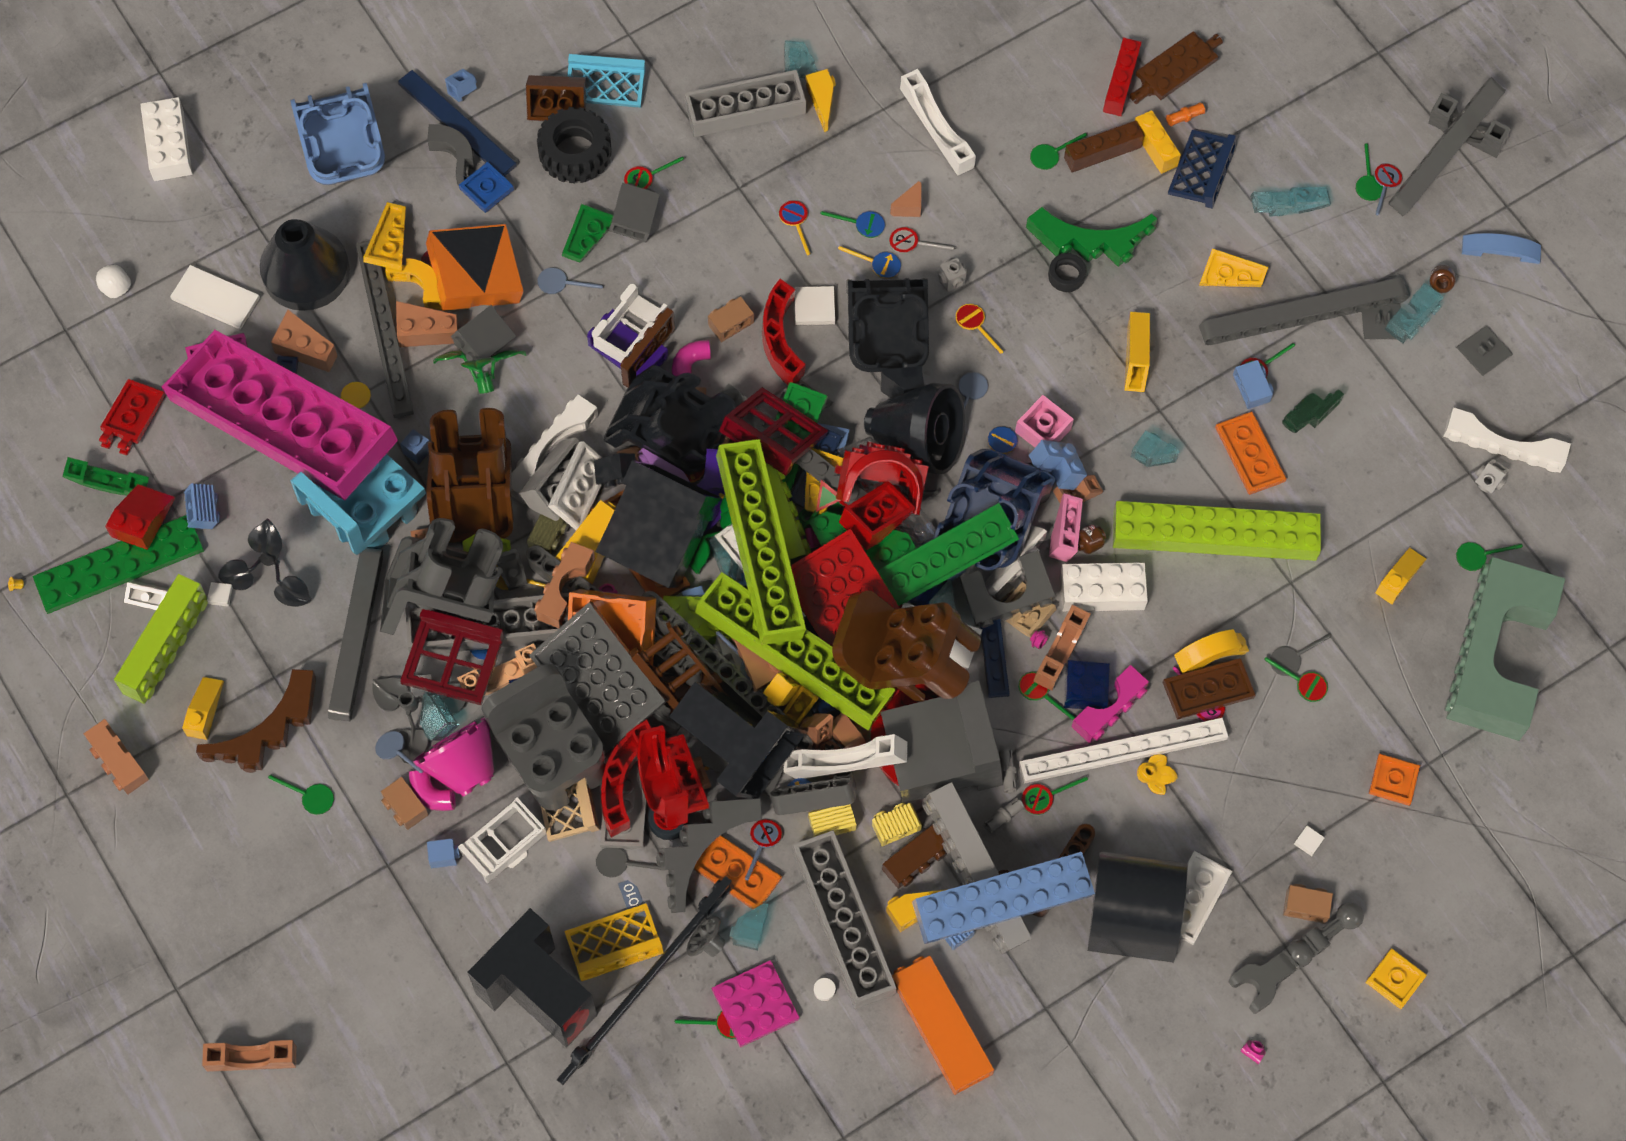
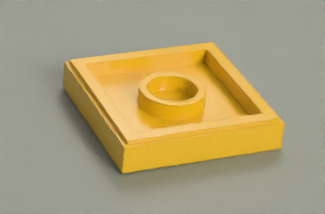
M1391 948L1365 983L1399 1009H1402L1427 974Z

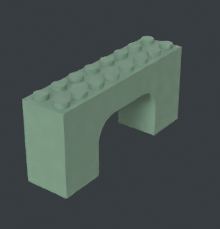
M1492 557L1489 563L1484 564L1483 570L1480 571L1477 583H1479L1478 589H1475L1472 599L1475 603L1470 608L1468 614L1470 622L1469 625H1466L1463 637H1466V639L1461 644L1459 650L1461 658L1456 663L1454 674L1457 675L1449 689V692L1452 694L1445 705V711H1448L1446 719L1520 741L1530 727L1539 689L1507 680L1497 672L1494 666V654L1503 622L1516 621L1546 630L1557 615L1565 578Z

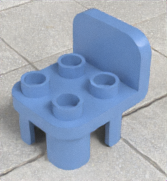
M362 83L363 88L351 91L348 86L346 87L347 93L313 100L312 96L309 95L307 102L296 103L295 99L290 100L308 171L311 177L320 184L333 185L371 176L380 171L384 165L385 153L367 83Z

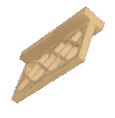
M585 778L573 784L570 790L565 789L568 793V798L571 795L578 798L579 803L574 810L564 806L558 809L554 816L547 813L546 809L541 807L549 842L587 831L595 832L600 830L592 792ZM563 808L572 812L566 823L558 819ZM577 815L582 818L584 826L575 829L570 824ZM555 821L564 825L560 833L552 835L551 827Z

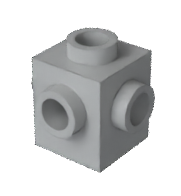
M958 258L948 259L940 265L938 279L944 285L947 292L965 285L966 274L968 273L966 266L963 263L961 264Z
M1492 459L1487 466L1482 465L1476 473L1478 478L1475 483L1478 484L1482 491L1492 494L1496 489L1499 491L1506 483L1504 478L1510 470Z

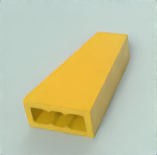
M1130 312L1127 328L1124 391L1144 392L1150 365V313Z
M601 500L597 503L555 557L561 561L564 548H568L571 542L594 550L595 560L587 576L583 577L591 584H593L604 558L603 555L595 551L616 508L609 501L607 504Z

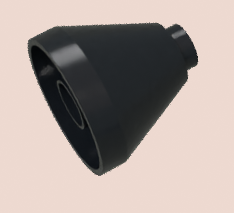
M298 219L288 220L277 229L260 259V275L267 293L278 304L293 310L307 311L328 305L342 293L347 285L350 274L347 253L340 240L327 230Z
M933 382L880 402L875 408H869L864 418V429L866 434L873 436L877 443L905 449L904 453L911 454V459L921 460L922 465L928 466L927 473L945 474L956 463L963 444L965 433L963 399L959 390L954 385Z

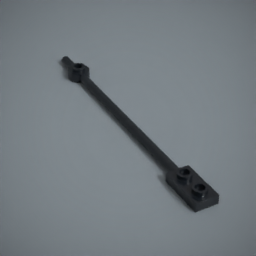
M725 876L722 880L719 879L714 884L708 897L704 896L698 904L699 912L590 1041L581 1048L578 1046L573 1050L570 1055L572 1058L571 1063L557 1078L561 1085L566 1083L577 1068H581L588 1061L593 1049L703 919L707 920L731 892L734 885L728 877Z

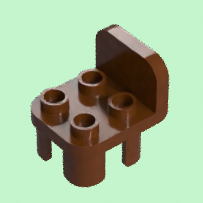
M480 409L481 435L459 436L457 413L455 410H442L430 418L432 442H428L429 465L427 479L430 524L437 518H445L455 522V529L449 543L463 542L476 534L478 529L492 531L503 539L507 538L513 531L514 517L511 498L512 448L510 440L506 438L504 414L498 409Z
M862 591L853 593L847 601L833 642L832 653L838 667L869 689L897 687L913 701L922 702L925 700L926 695L917 689L915 685L925 684L941 698L952 699L964 691L970 678L969 672L950 658L954 641L956 639L970 652H976L979 649L981 638L976 631L961 620L959 612L948 603L941 602L894 609L874 592Z

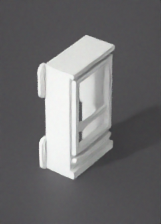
M630 284L620 296L622 302L607 321L601 320L592 331L594 347L620 363L626 356H630L634 345L644 338L647 328L652 327L660 312L663 313L667 308L666 304L658 308L638 295V287L635 284ZM628 311L647 322L643 329L638 328L628 322V319L623 318ZM620 321L624 325L627 324L640 332L626 352L606 341Z
M517 797L515 801L466 842L460 844L458 849L462 856L465 855L477 868L488 884L505 868H514L527 857L526 851L546 835V830ZM518 811L534 830L511 850H508L494 835L493 830ZM487 835L492 836L506 852L499 860L481 842Z

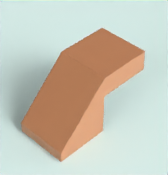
M1087 475L1074 490L1058 489L1057 486L1053 492L1059 503L1064 493L1083 499V503L1103 493V490L1095 475Z
M840 713L833 718L832 736L835 741L842 744L844 749L866 744L862 734L845 714Z

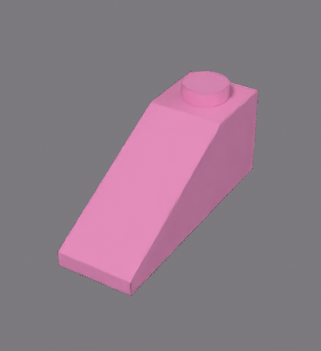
M1065 493L1062 495L1050 539L1049 557L1068 562L1077 553L1083 499Z

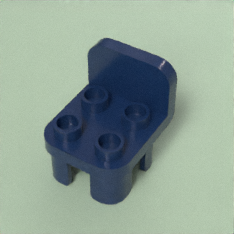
M980 449L970 454L965 462L958 484L949 493L947 501L951 504L945 520L940 522L936 529L935 538L1000 503L1011 523L1010 528L1015 530L1019 540L976 563V566L983 570H994L1011 565L1021 555L1040 500L1051 492L1055 477L1041 469L994 450Z

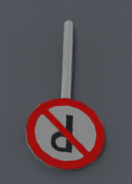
M907 227L894 230L889 238L891 248L899 253H909L917 245L948 250L955 249L953 246L918 241L916 232Z

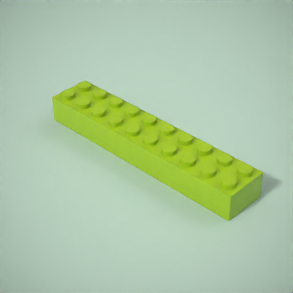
M760 439L719 445L716 458L761 645L802 639L806 626Z
M1116 501L1113 511V548L1316 561L1321 552L1320 514Z
M723 572L720 573L697 603L696 614L868 731L894 695V688L869 689L852 678L836 664L833 658L832 646L807 629L802 639L761 645L748 589Z

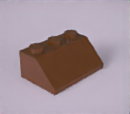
M529 75L526 83L527 120L548 121L549 115L552 113L557 114V111L560 109L568 110V107H574V109L581 107L586 110V77Z

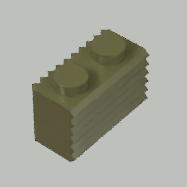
M540 514L527 540L528 548L540 546L552 555L553 551L556 552L560 546L559 539L562 534H566L569 524L561 517L559 520L554 521Z

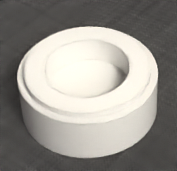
M828 978L817 980L814 984V995L821 1001L832 999L836 989L834 982Z

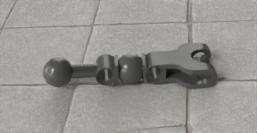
M1350 902L1342 904L1337 910L1336 919L1321 930L1318 927L1313 928L1301 940L1291 942L1286 950L1264 965L1246 964L1231 976L1228 981L1229 984L1234 988L1245 983L1256 987L1258 997L1252 1001L1249 1009L1253 1014H1257L1272 1003L1276 994V986L1297 971L1298 967L1308 965L1312 958L1324 951L1331 944L1328 941L1344 928L1355 929L1362 924L1364 914L1361 907L1356 903Z

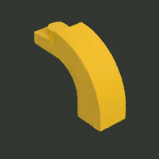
M406 258V265H402V271L386 267L385 273L388 281L418 284L424 290V307L442 310L437 290V279L432 267L422 261Z
M1234 629L1204 637L1183 648L1174 656L1182 673L1199 670L1210 662L1222 657L1244 655L1249 649L1242 634L1235 633Z

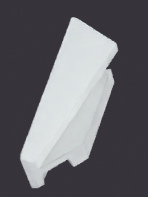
M1031 525L1020 556L1037 550L1040 551L1037 547L1046 539L1047 531ZM1018 559L1007 567L996 568L984 583L989 595L996 600L1022 574Z

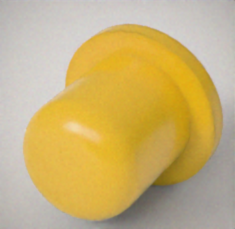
M9 578L8 587L10 591L23 588L24 582L22 579Z

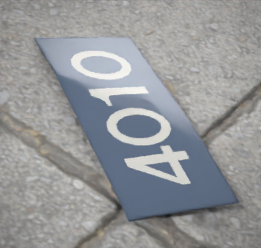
M629 880L618 883L627 910L644 904L636 885ZM645 911L635 914L633 920L646 916Z

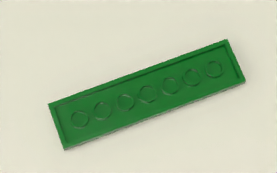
M997 503L878 569L877 572L898 606L1014 543L1019 538L1015 530L1010 528L1011 523L1000 503Z
M185 515L161 525L148 550L120 541L32 576L47 614L204 552L195 528L187 527L188 520Z

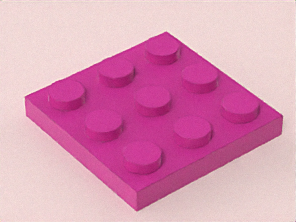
M771 960L712 987V992L740 1048L799 1020V1016Z

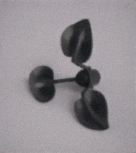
M268 518L255 527L248 535L250 547L254 551L262 553L254 565L248 568L245 561L235 559L224 564L218 574V578L222 583L231 584L235 590H246L254 582V576L250 572L261 562L266 566L275 565L276 582L279 586L275 588L274 595L278 601L287 606L298 607L306 605L312 600L307 585L300 578L287 576L282 581L280 580V561L278 557L282 550L283 542L277 528Z

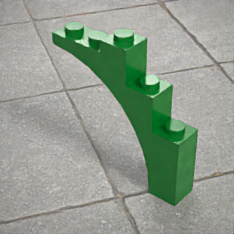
M1041 207L1027 218L1026 228L1055 256L1069 253L1073 248L1082 258L1090 262L1093 258L1097 259L1104 253L1119 267L1123 263H1128L1133 258L1134 247L1141 242L1142 238L1146 235L1150 236L1155 231L1157 218L1150 214L1141 221L1127 227L1112 230H1093L1065 223Z

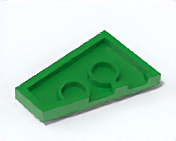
M581 204L562 252V257L580 263L609 231L613 215Z

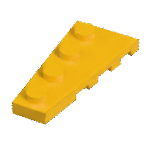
M386 203L364 254L363 260L365 263L402 271L406 206Z

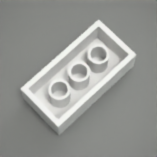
M179 97L141 103L148 165L153 180L159 181L193 175L184 111Z
M1145 563L1062 564L1060 572L1062 612L1069 611L1072 605L1084 611L1145 610L1148 601Z

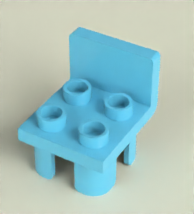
M387 454L345 501L314 484L301 471L290 480L298 502L301 505L308 504L313 516H323L335 527L339 540L342 543L349 542L351 551L356 555L366 548H382L389 541L387 529L400 517L405 524L413 520L418 511L417 502L426 494L425 488Z

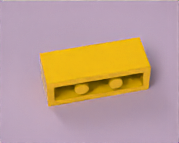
M1151 110L1135 117L1144 135L1142 145L1159 172L1162 174L1178 167L1181 154L1154 112Z

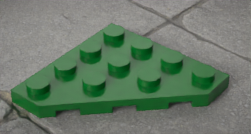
M826 511L809 520L821 546L847 531L839 523L842 515ZM893 530L881 542L868 550L862 546L876 570L916 549L909 534Z

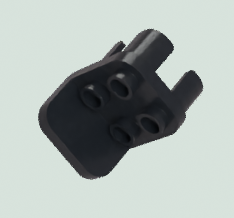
M847 279L849 358L852 364L864 372H881L883 369L923 366L929 356L928 279H865L863 281Z
M652 365L639 373L628 386L604 435V442L617 448L629 441L674 465L685 474H695L705 468L707 449L718 450L719 445H721L718 442L722 436L719 430L723 420L737 405L725 393L720 392L710 398L695 389V387L699 386L701 379L692 373H683L676 377L665 369Z

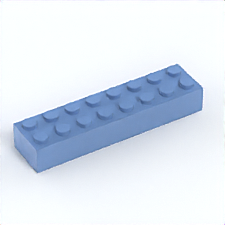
M1079 852L916 898L912 901L924 944H928L1089 898L1095 892L1083 854Z

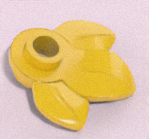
M1161 754L1153 755L1149 758L1148 762L1142 763L1137 769V777L1141 782L1147 783L1153 793L1164 795L1166 792L1165 785L1173 783L1178 776L1174 769L1166 766L1167 756Z

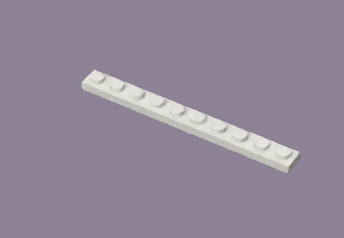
M1223 718L1023 760L1019 762L1025 784L1224 741L1228 739V734Z

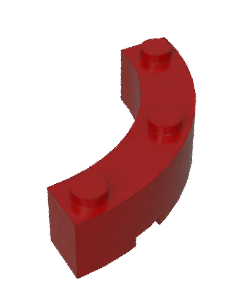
M780 278L772 288L764 308L762 342L771 367L783 382L789 385L790 382L797 383L804 376L806 364L789 348L785 339L783 319L788 308L794 302L796 289Z
M647 720L630 730L620 743L616 745L604 769L601 785V804L605 825L611 838L630 828V819L626 813L623 801V789L627 776L637 761L640 731L651 728Z

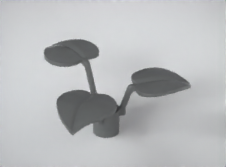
M399 678L373 679V695L381 709L395 711L400 704L403 710L406 711L411 730L404 729L399 732L405 740L404 748L401 752L412 761L426 751L429 741L424 730L415 731V725L411 716V712L418 708L419 702L438 706V710L442 714L449 716L460 712L466 701L433 693V698L436 702L422 699L420 696L415 697L412 692L408 691L406 685L400 683L401 679ZM448 683L449 685L461 688L459 683Z

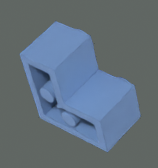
M1041 440L1029 454L1034 467L1052 473L1058 489L1074 490L1087 476L1076 448L1071 443Z

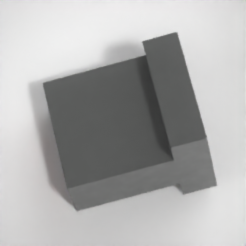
M979 680L968 683L964 691L952 699L938 697L881 712L886 735L895 734L907 741V762L894 764L903 803L923 799L929 793L951 782L956 790L977 785L978 791L1003 785L1000 758Z

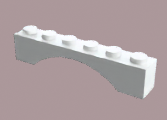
M916 69L901 76L900 90L957 176L973 169L976 155L968 143L959 137L949 126L919 70Z
M577 395L574 400L571 399L567 403L564 412L555 417L554 424L549 429L544 430L541 439L537 444L534 443L530 447L527 456L518 461L511 477L512 497L525 504V501L519 495L520 490L540 467L547 453L558 442L575 433L586 431L598 417V409L595 405L580 395Z
M1454 407L1449 415L1443 437L1453 442H1462L1473 448H1482L1492 454H1501L1512 460L1524 461L1531 466H1540L1550 472L1559 473L1566 464L1571 445L1554 438L1536 442L1509 440L1487 429L1473 413Z
M893 734L876 737L866 744L846 749L795 750L784 763V773L798 779L906 763L907 741Z

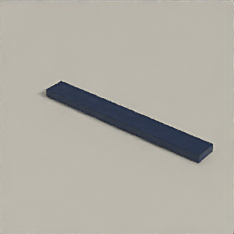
M413 70L398 80V84L438 121L463 134L468 140L472 151L485 163L489 162L502 176L505 177L517 167L515 161Z

